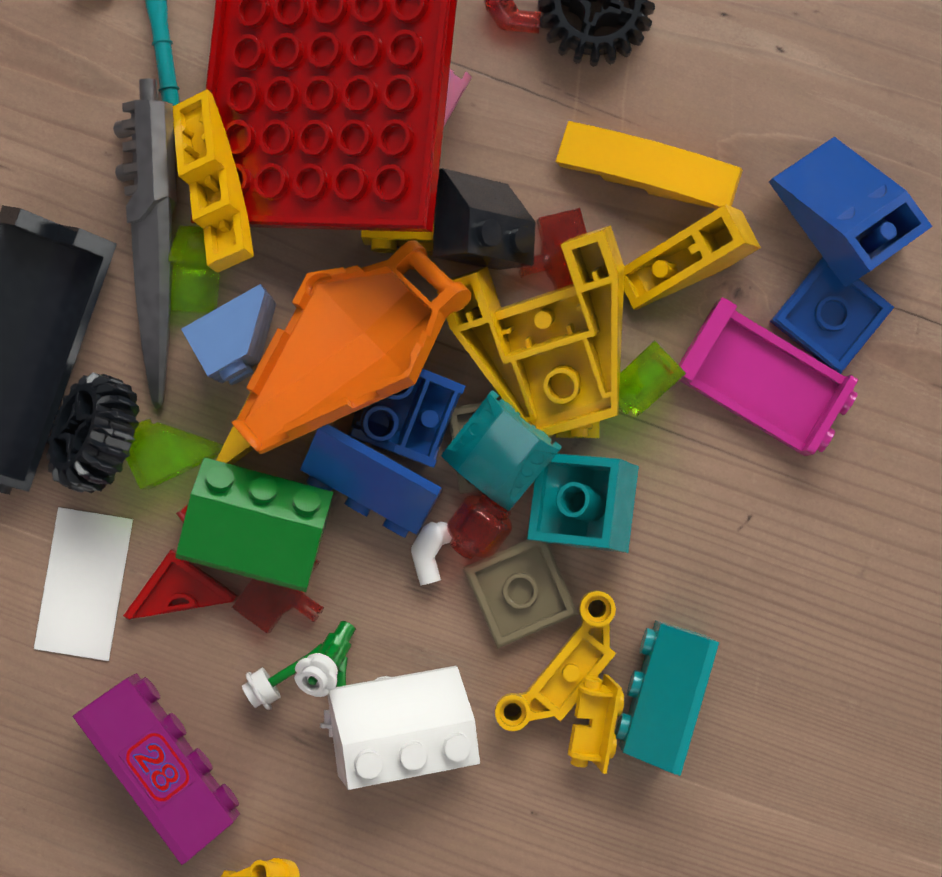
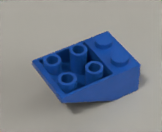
M836 137L831 138L769 181L770 185L845 288L933 227L907 190Z

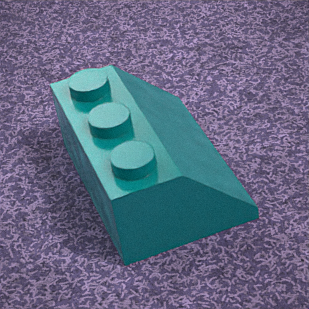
M656 620L653 629L646 628L639 653L645 655L640 672L633 671L628 685L627 696L633 697L628 714L622 713L620 715L615 730L616 739L620 740L619 747L623 753L681 776L719 642L706 635Z

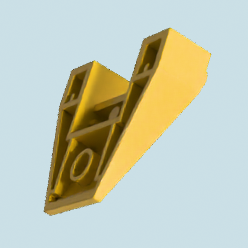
M611 225L570 238L560 244L573 284L501 307L487 266L451 278L454 282H461L470 290L471 299L462 310L452 312L446 318L449 328L501 398L509 403L516 412H519L521 418L531 426L532 424L535 425V429L542 430L548 436L618 415L625 267Z

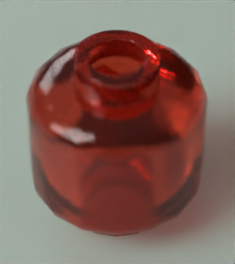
M484 493L481 496H467L447 523V530L453 539L451 542L452 548L467 559H472L474 556L484 559L492 557L512 531V522L509 519L511 511H507Z

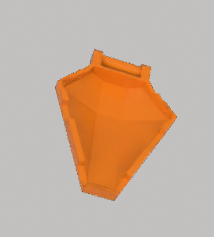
M416 240L406 242L388 260L362 268L355 265L345 269L341 267L307 273L292 301L297 307L285 330L279 328L276 330L246 387L251 394L237 420H233L231 423L259 454H263L415 385L445 319L452 312L462 310L471 299L470 290L461 282L451 280L427 257L426 249ZM409 269H415L440 294L430 302L403 276L405 272Z

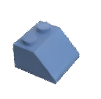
M261 284L181 328L207 376L222 384L228 381L230 385H234L248 378L254 373L251 367L258 364L261 360L276 307L273 297Z

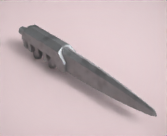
M145 78L139 80L140 100L122 103L123 112L131 113V118L115 122L113 130L118 138L132 136V141L123 142L122 146L123 152L133 153V162L118 165L115 173L117 179L122 182L134 180V185L124 187L125 195L132 196L126 205L127 223L131 224L135 293L142 351L151 400L154 407L158 409L163 403L168 359L172 290L171 215L177 204L173 104L158 101L157 80Z

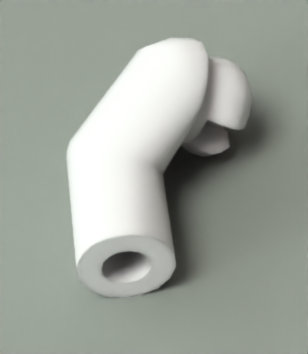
M430 522L423 526L411 547L420 586L441 580L435 556L442 545L450 543L452 539L451 527L446 522Z

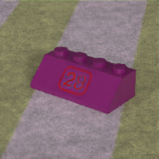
M136 673L114 686L72 717L174 856L183 865L240 815L236 809L239 806V802L226 784L220 786L211 775L210 771L213 770V767L207 756L199 748L193 750L183 737L187 732L177 716L173 713L167 715L157 701L160 699V694L153 683L146 677L141 679Z

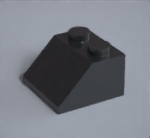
M440 168L435 204L432 257L479 267L487 266L489 269L495 270L534 266L536 222L510 186L505 183Z

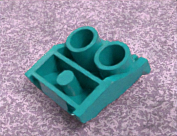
M492 390L448 445L441 457L487 497L507 511H510L560 451L562 446L556 441L551 444L552 439L545 432L535 429V425L532 424L531 426L521 418L520 413L516 412L509 403L503 399L497 400L499 395Z

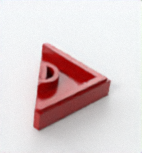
M172 549L123 616L130 620L231 603L237 599L238 595L192 562L177 559L176 551Z

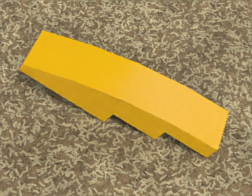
M206 89L173 106V125L178 177L189 185L192 220L203 228L207 266L219 273L254 257L240 179L228 137L213 94Z
M572 121L567 123L555 161L563 168L600 175L604 181L645 189L649 195L718 209L725 204L732 207L743 171L740 167L677 147Z

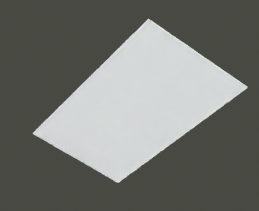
M58 507L34 649L109 661L133 519Z

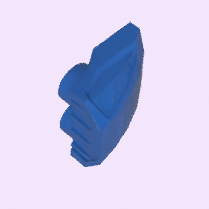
M422 369L415 385L356 411L348 435L434 468L437 462L436 457L450 419L466 386Z

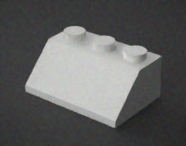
M457 666L345 685L329 690L328 702L337 773L348 790L480 764L475 719Z

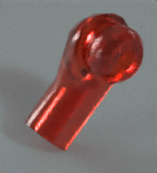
M484 0L487 12L500 29L539 34L541 12L519 10L513 0Z

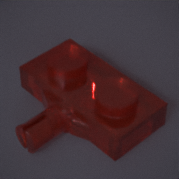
M580 208L537 219L536 222L542 241L541 255L534 256V266L519 267L521 268L519 270L521 278L545 271L552 281L555 290L573 284L560 244L570 238L587 233Z
M318 559L315 561L312 573L321 562ZM253 578L232 606L235 611L265 633H270L282 615L293 608L313 623L319 617L317 614H321L324 610L323 606L316 603L302 591Z

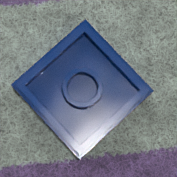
M821 257L770 322L818 361L841 374L893 310L894 306L860 279L845 288L825 259Z

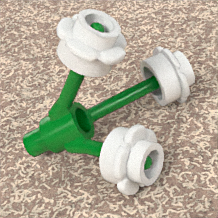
M340 621L335 632L328 633L323 644L320 643L310 653L272 677L263 667L253 674L251 672L246 673L248 682L243 684L242 688L250 703L255 708L263 704L265 709H272L271 703L281 698L276 685L295 674L294 679L298 687L314 697H324L328 695L329 690L345 686L348 661L346 655L351 648L349 641L356 628L346 621ZM324 710V723H320V727L329 729V737H333L330 710Z

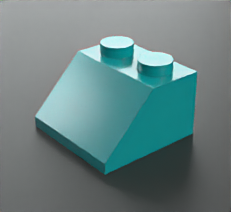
M556 454L535 479L527 539L587 549L628 553L639 466L617 458Z

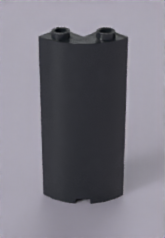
M2 205L0 211V492L10 495L12 488L27 492L31 488L117 243L81 228L60 225L24 209Z

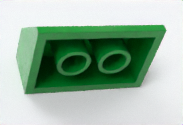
M204 457L190 494L176 558L306 592L328 521L333 492Z

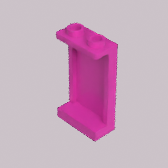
M721 297L712 307L671 376L801 455H814L817 450L823 452L835 434V430L831 426L839 413L845 415L857 397L858 393L853 391L858 379L852 375H841L735 311L737 305Z

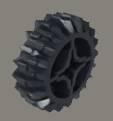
M538 0V11L545 13L540 17V27L545 29L552 28L547 34V41L555 43L562 40L558 53L563 56L570 49L574 50L573 61L576 64L582 61L583 54L590 55V65L592 67L598 65L600 55H604L606 62L610 65L615 63L616 51L624 57L630 56L632 51L631 44L640 46L643 43L644 36L642 32L649 31L652 25V20L647 16L653 14L655 10V4L649 0H628L630 9L624 7V2L620 0H601L600 12H596L593 21L589 22L591 15L590 7L592 2L597 0ZM561 5L569 7V12L574 13L580 18L582 23L581 31L576 30L567 21ZM617 24L623 26L620 30L610 35L593 36L600 27L611 26L616 28Z
M92 372L89 376L83 375L78 383H74L71 386L69 395L63 397V404L56 414L51 436L47 440V444L50 445L46 453V459L49 460L48 472L52 473L54 481L68 487V489L81 493L84 491L88 493H93L94 491L101 492L106 487V484L113 483L116 472L123 470L124 460L126 457H130L129 450L131 444L136 441L134 439L135 429L139 426V422L136 420L140 411L139 406L136 404L137 394L132 392L130 385L123 383L118 378Z

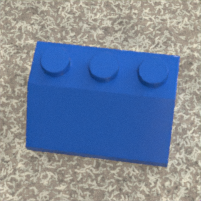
M329 424L317 429L300 469L310 475L306 481L310 486L329 491L332 489L348 496L344 503L346 506L366 517L370 510H373L386 518L382 526L406 538L409 531L418 535L443 490L442 487Z

